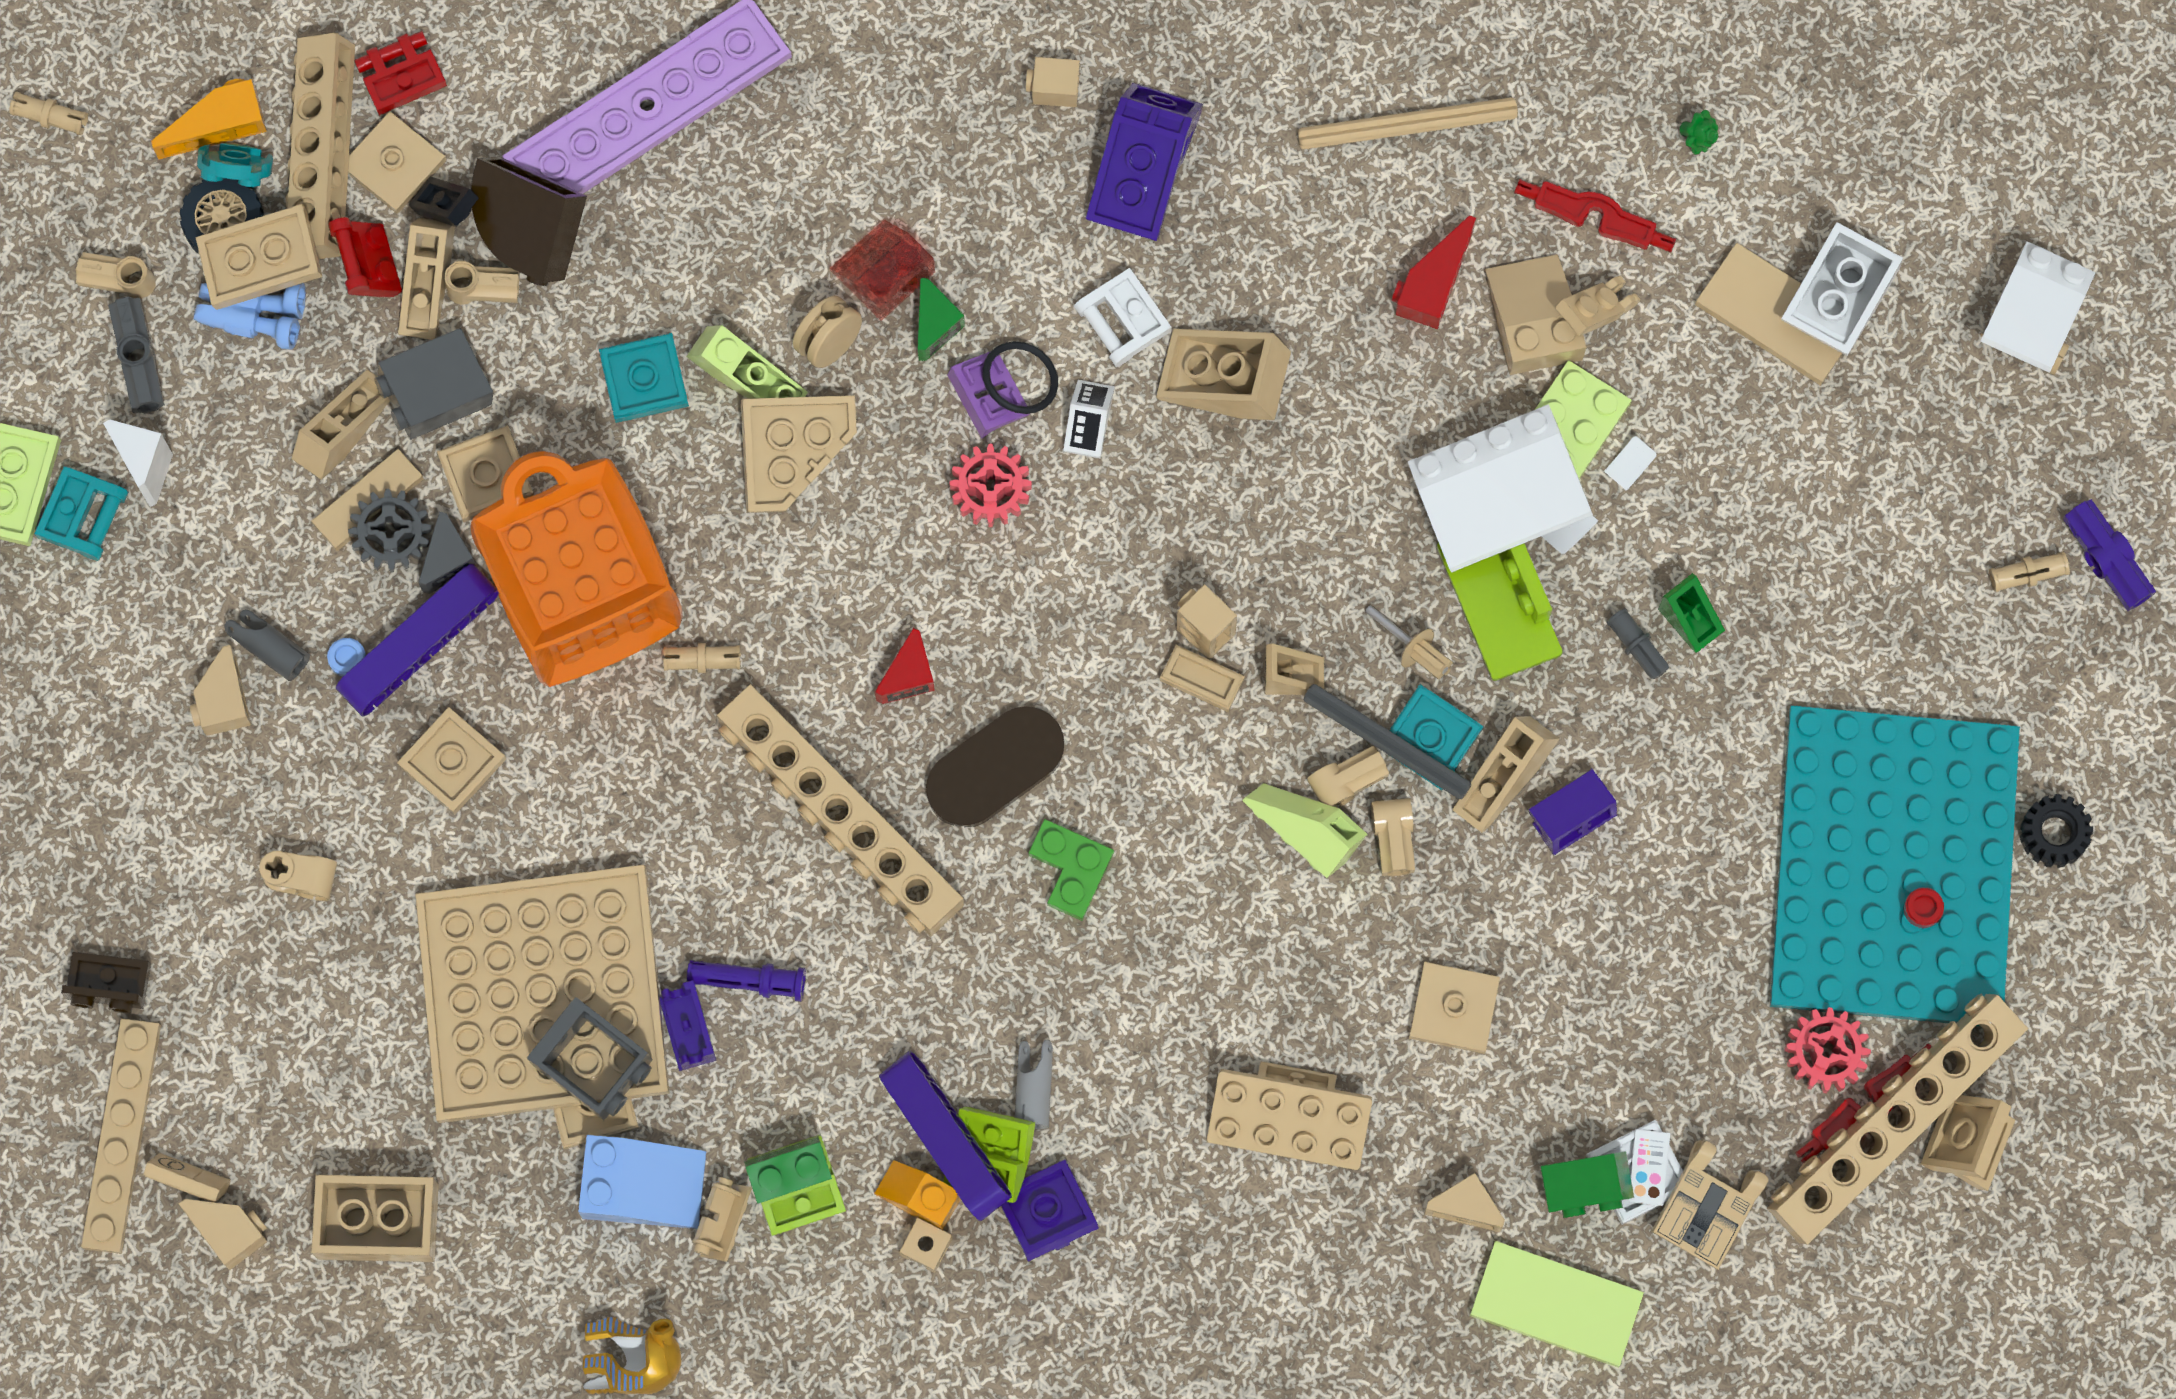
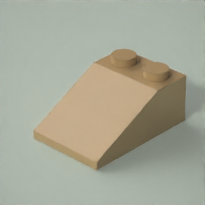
M1558 254L1485 269L1510 375L1563 365L1568 360L1571 362L1583 361L1586 351L1584 335L1578 336L1556 310V306L1564 298L1572 295Z
M1173 329L1156 398L1161 401L1240 419L1275 420L1291 351L1274 333Z

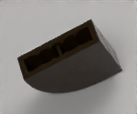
M500 156L477 158L472 177L471 191L479 199L473 205L472 213L477 230L485 245L506 266L527 275L526 280L530 283L547 286L549 282L565 280L587 196Z

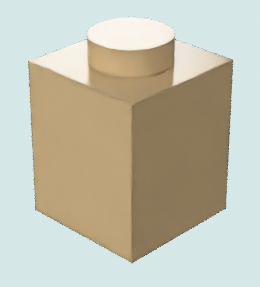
M1035 57L1034 70L1027 69L1026 92H1032L1033 104L1077 107L1080 60Z

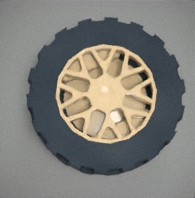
M227 178L217 182L202 180V183L199 185H194L190 189L191 192L188 196L185 195L183 199L184 204L180 208L179 214L182 220L180 224L184 235L196 253L199 252L196 237L265 216L255 191L238 184V180Z

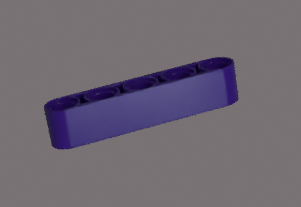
M474 564L464 567L347 672L338 682L336 690L362 717L367 716L375 709L373 705L378 707L403 684L402 679L405 682L431 659L430 654L434 656L460 633L457 630L458 628L462 631L487 608L486 603L488 605L492 604L499 595L497 588Z
M912 1051L906 1052L879 1074L881 1082L964 1205L976 1219L983 1221L1012 1198L1010 1190L925 1065Z

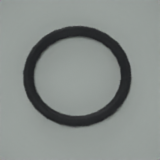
M1006 342L989 352L984 361L982 373L985 388L990 396L1005 409L1020 414H1031L1045 409L1054 400L1058 390L1057 371L1050 358L1037 347L1025 342ZM1012 349L1025 350L1037 356L1045 364L1051 379L1050 390L1046 398L1032 406H1018L1002 398L995 390L990 378V369L995 357L1004 351Z

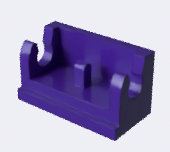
M1592 769L1531 807L1529 814L1535 821L1532 823L1552 854L1556 855L1616 817L1617 803Z
M694 980L684 982L681 985L682 988L670 991L668 988L661 991L662 997H660L661 1008L679 1071L717 1061Z

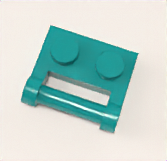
M64 466L34 534L38 539L99 561L104 551L101 546L119 504L125 502L129 492L118 485ZM99 493L106 496L88 540L79 539V533L96 494Z

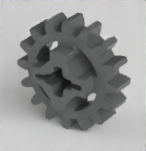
M385 489L384 498L380 499L372 492L370 493L372 503L368 505L363 501H359L358 507L362 512L361 515L351 514L350 520L357 524V527L348 529V534L351 537H358V540L352 544L353 551L364 550L361 555L363 563L371 558L374 559V570L378 571L382 564L385 563L388 564L391 573L395 570V563L401 562L405 569H408L409 557L412 556L417 560L422 558L418 547L429 546V540L422 537V534L430 533L431 525L421 523V521L428 517V513L426 510L416 511L419 504L417 498L409 503L406 502L405 491H401L397 498H394L391 495L390 489ZM395 507L408 513L413 521L402 519L396 513ZM382 508V514L375 521L365 524L373 512ZM386 523H393L394 529L400 530L394 532V538H386L385 532L381 531L385 530ZM414 537L409 547L398 553L400 544L405 539H412ZM366 540L376 541L384 548V554L374 550Z

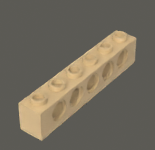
M338 33L298 38L297 52L294 56L296 73L295 87L292 90L294 106L293 122L290 125L292 140L291 157L288 160L289 190L286 195V207L290 208L302 204L306 208L318 259L341 257L336 237L331 236L328 223L334 219L346 217L355 45Z

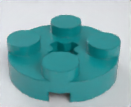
M220 143L219 151H209L210 144L198 149L197 167L201 170V178L204 180L217 182L227 178L238 180V184L242 186L257 187L260 186L262 178H267L272 174L273 156L268 154L266 158L261 157L262 150L256 147Z

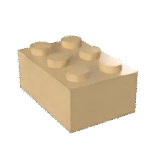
M316 1175L311 1253L317 1260L435 1262L439 1184L433 1177Z

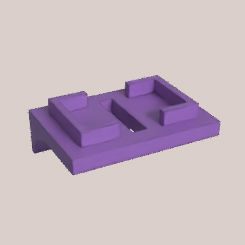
M989 352L951 366L947 374L981 439L1004 425L1030 415L1015 413L1005 409L990 394L976 399L975 394L986 390L982 369ZM998 355L992 362L990 369V378L993 386L1002 384L1004 389L997 391L1002 398L1018 406H1027L1002 358Z

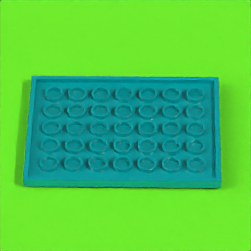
M1790 706L1770 1007L1809 1011L1817 1009L1820 1012H1826L1828 1007H1831L1834 1013L1841 1014L1846 1011L1852 1015L1938 1023L1955 1021L1957 1023L1967 1013L1964 1010L1965 1006L1979 994L1983 996L1995 994L2005 1002L2020 726ZM1918 888L1935 890L1944 902L1942 917L1935 925L1929 928H1918L1912 925L1904 914V903L1907 897Z

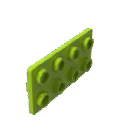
M1524 543L1454 572L1450 571L1440 544H1437L1438 553L1493 681L1503 679L1562 655V648L1549 620L1552 612L1551 605Z

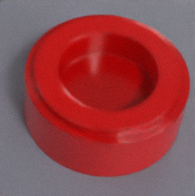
M1930 888L1914 890L1909 894L1904 903L1906 919L1918 928L1932 927L1940 920L1944 912L1942 897Z

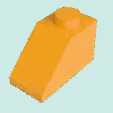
M895 1160L891 1163L874 1195L915 1218H919L941 1230H944L961 1200L953 1187L926 1172Z

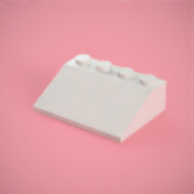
M1549 404L1408 461L1417 489L1451 572L1593 516Z

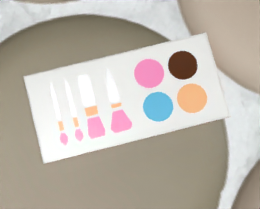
M1635 1129L1631 1169L1634 1198L1628 1199V1202L1663 1206L1670 1133Z

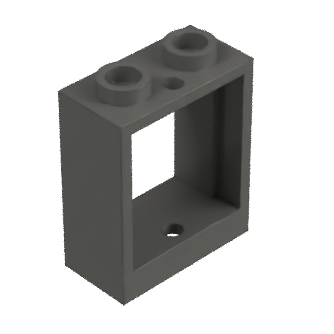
M577 997L573 999L527 1056L528 1061L535 1068L603 1121L609 1114L615 1116L622 1109L627 1101V1097L624 1095L633 1084L638 1086L646 1079L652 1069L649 1064L653 1060L648 1052ZM586 1021L635 1058L600 1103L551 1066Z

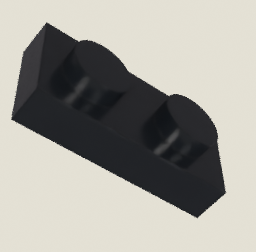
M430 176L409 203V206L418 215L457 227L460 222L469 216L471 208L479 198L469 188Z

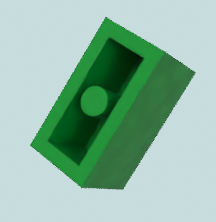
M818 1137L744 1161L757 1204L832 1179Z
M1626 1152L1541 1166L1548 1211L1550 1213L1562 1210L1563 1218L1585 1215V1206L1599 1204L1600 1212L1623 1208L1622 1200L1634 1198Z

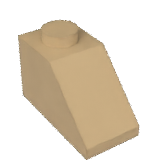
M231 645L223 646L194 689L193 693L196 703L190 705L194 726H201L206 736L251 725L236 653Z
M184 1199L178 1203L229 1270L268 1242L262 1235V1232L267 1227L254 1210L247 1214L239 1205Z

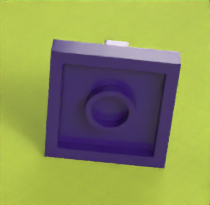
M1062 1160L1024 1178L1016 1202H1005L1000 1206L1028 1262L1054 1249L1058 1251L1070 1245L1071 1241L1099 1229L1097 1221L1066 1160Z

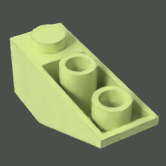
M723 325L707 326L686 356L710 376L748 399L805 397L808 393Z
M1264 783L1243 799V802L1253 810L1258 818L1264 820L1281 836L1285 843L1291 845L1315 870L1322 873L1326 878L1348 861L1368 835L1341 809Z

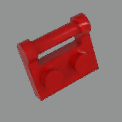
M347 217L337 218L328 223L331 236L336 237L347 275L345 286L349 295L391 298L403 292L383 224L350 221Z

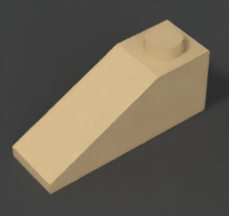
M417 218L410 224L398 335L429 340L436 338L446 290L444 275L446 269L451 264L455 226L426 218Z
M368 369L364 371L301 428L298 433L292 460L321 480L340 464L390 402L388 397L384 399L381 397L376 387L374 378L378 376Z
M1531 716L1514 717L1471 781L1470 790L1463 799L1458 800L1452 810L1481 833L1485 832L1540 769L1560 738Z

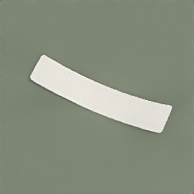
M1634 436L1604 472L1627 491L1654 460L1656 452L1640 438ZM1590 516L1545 534L1542 537L1561 554H1565L1598 520Z

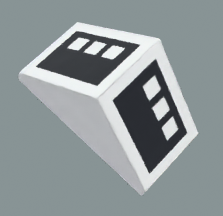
M1083 380L1077 381L1070 404L1063 452L1101 458L1115 386Z

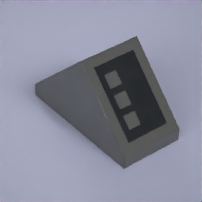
M439 512L418 582L422 592L428 594L443 587L464 567L469 564L475 565L473 557L449 516L443 512Z

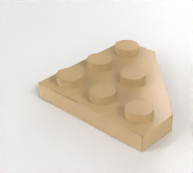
M855 395L741 400L746 513L784 512L792 505L796 498L857 433Z

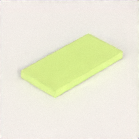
M1495 1241L1470 1316L1619 1368L1644 1292Z

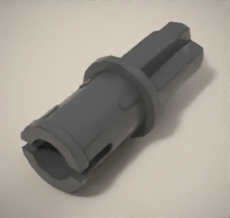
M1626 608L1618 611L1608 620L1607 625L1612 628L1626 646L1625 653L1627 655L1632 654L1651 679L1659 678L1669 669L1668 663L1650 642L1651 635L1649 633L1645 634Z

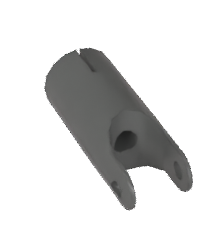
M242 610L239 617L251 629L242 627L234 620L226 621L224 628L230 637L288 681L294 680L310 659L308 652L250 610Z

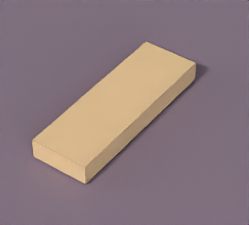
M397 449L311 522L333 548L339 551L354 538L349 536L348 529L357 527V524L350 520L351 514L361 515L362 512L358 507L359 501L369 505L372 503L370 493L374 492L379 499L384 498L385 489H390L392 497L397 498L401 491H405V494H407L424 478L404 454ZM382 508L373 512L365 524L375 521L382 514Z

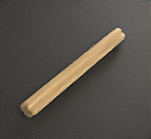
M1510 97L1302 127L1298 130V140L1301 149H1311L1512 120L1517 118L1518 108L1515 98Z

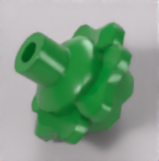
M1703 110L1701 113L1696 112L1691 122L1684 121L1681 124L1680 134L1687 137L1686 146L1692 149V153L1699 155L1701 152H1707L1712 147V144L1717 142L1719 127L1716 119L1710 116V112Z

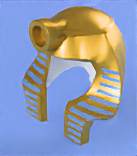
M614 1317L587 1323L585 1325L586 1341L605 1338L613 1339L622 1348L627 1362L626 1366L622 1368L613 1355L609 1353L583 1356L584 1374L598 1373L603 1375L595 1380L591 1379L583 1386L586 1392L589 1394H606L608 1392L653 1394L663 1390L674 1381L681 1367V1351L678 1342L673 1337L675 1330L672 1321L669 1319H658L651 1324L648 1330L628 1325Z

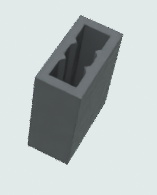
M461 328L378 362V377L374 378L376 387L383 399L389 398L394 407L391 410L393 421L399 431L405 429L410 440L492 405L493 390Z

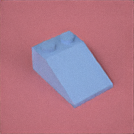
M587 1135L578 1212L582 1219L698 1229L707 1152L628 1138Z

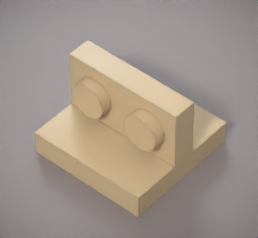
M1960 1095L1939 1116L1921 1165L1932 1171L1952 1173L1976 1189L1988 1191L2015 1123V1119L2009 1116L2011 1106L2002 1100Z

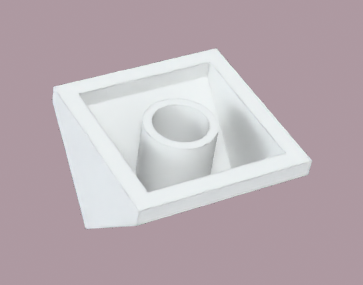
M114 420L104 422L105 428L148 505L150 507L157 504L173 456L161 433Z

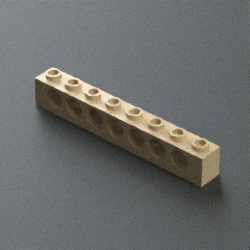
M751 684L717 715L721 725L718 732L733 747L739 743L748 752L744 756L747 762L758 773L765 770L774 779L771 782L772 787L785 800L791 796L801 806L797 811L802 818L812 827L818 823L827 832L824 836L827 843L838 853L844 849L854 859L850 863L853 869L863 879L867 880L871 876L881 886L877 890L879 895L891 907L897 903L907 913L903 918L914 931L920 934L924 930L932 937L964 906L963 897ZM755 726H763L769 730L768 735L760 741L750 739L748 737L749 731ZM788 752L795 756L793 764L788 767H779L774 763L775 758L781 753ZM808 779H816L822 784L820 790L814 794L804 793L801 790V785ZM837 805L843 806L848 810L847 816L840 821H833L827 816L828 811ZM862 832H868L875 837L873 844L866 848L856 846L854 839ZM895 859L902 866L896 874L888 875L880 870L881 864L885 860ZM914 886H923L928 890V895L924 900L915 902L907 897V892Z
M1979 994L1973 998L1964 1008L1967 1013L1957 1023L1951 1021L1937 1034L1939 1041L1929 1050L1927 1048L1920 1050L1910 1060L1909 1064L1912 1067L1902 1077L1898 1074L1891 1078L1882 1088L1884 1094L1874 1104L1870 1101L1856 1112L1854 1118L1857 1121L1847 1130L1842 1128L1832 1135L1826 1143L1829 1148L1819 1158L1816 1155L1809 1158L1799 1169L1801 1175L1791 1185L1787 1182L1773 1193L1771 1199L1774 1202L1766 1209L1798 1243L1808 1245L2029 1029L1998 995L1986 994L1983 996ZM1976 1025H1980L1984 1030V1040L1978 1046L1973 1044L1970 1037L1971 1031ZM1951 1051L1957 1058V1065L1952 1072L1948 1073L1943 1066V1059ZM1924 1078L1929 1083L1930 1090L1928 1095L1921 1100L1916 1095L1915 1087L1917 1082ZM1897 1105L1902 1111V1119L1898 1125L1893 1127L1888 1121V1112L1893 1106ZM1870 1132L1874 1137L1875 1144L1870 1152L1864 1153L1860 1147V1140L1865 1133ZM1842 1159L1847 1165V1173L1841 1180H1836L1833 1176L1832 1168L1836 1161ZM1815 1186L1819 1191V1201L1815 1206L1808 1207L1804 1196L1810 1187Z

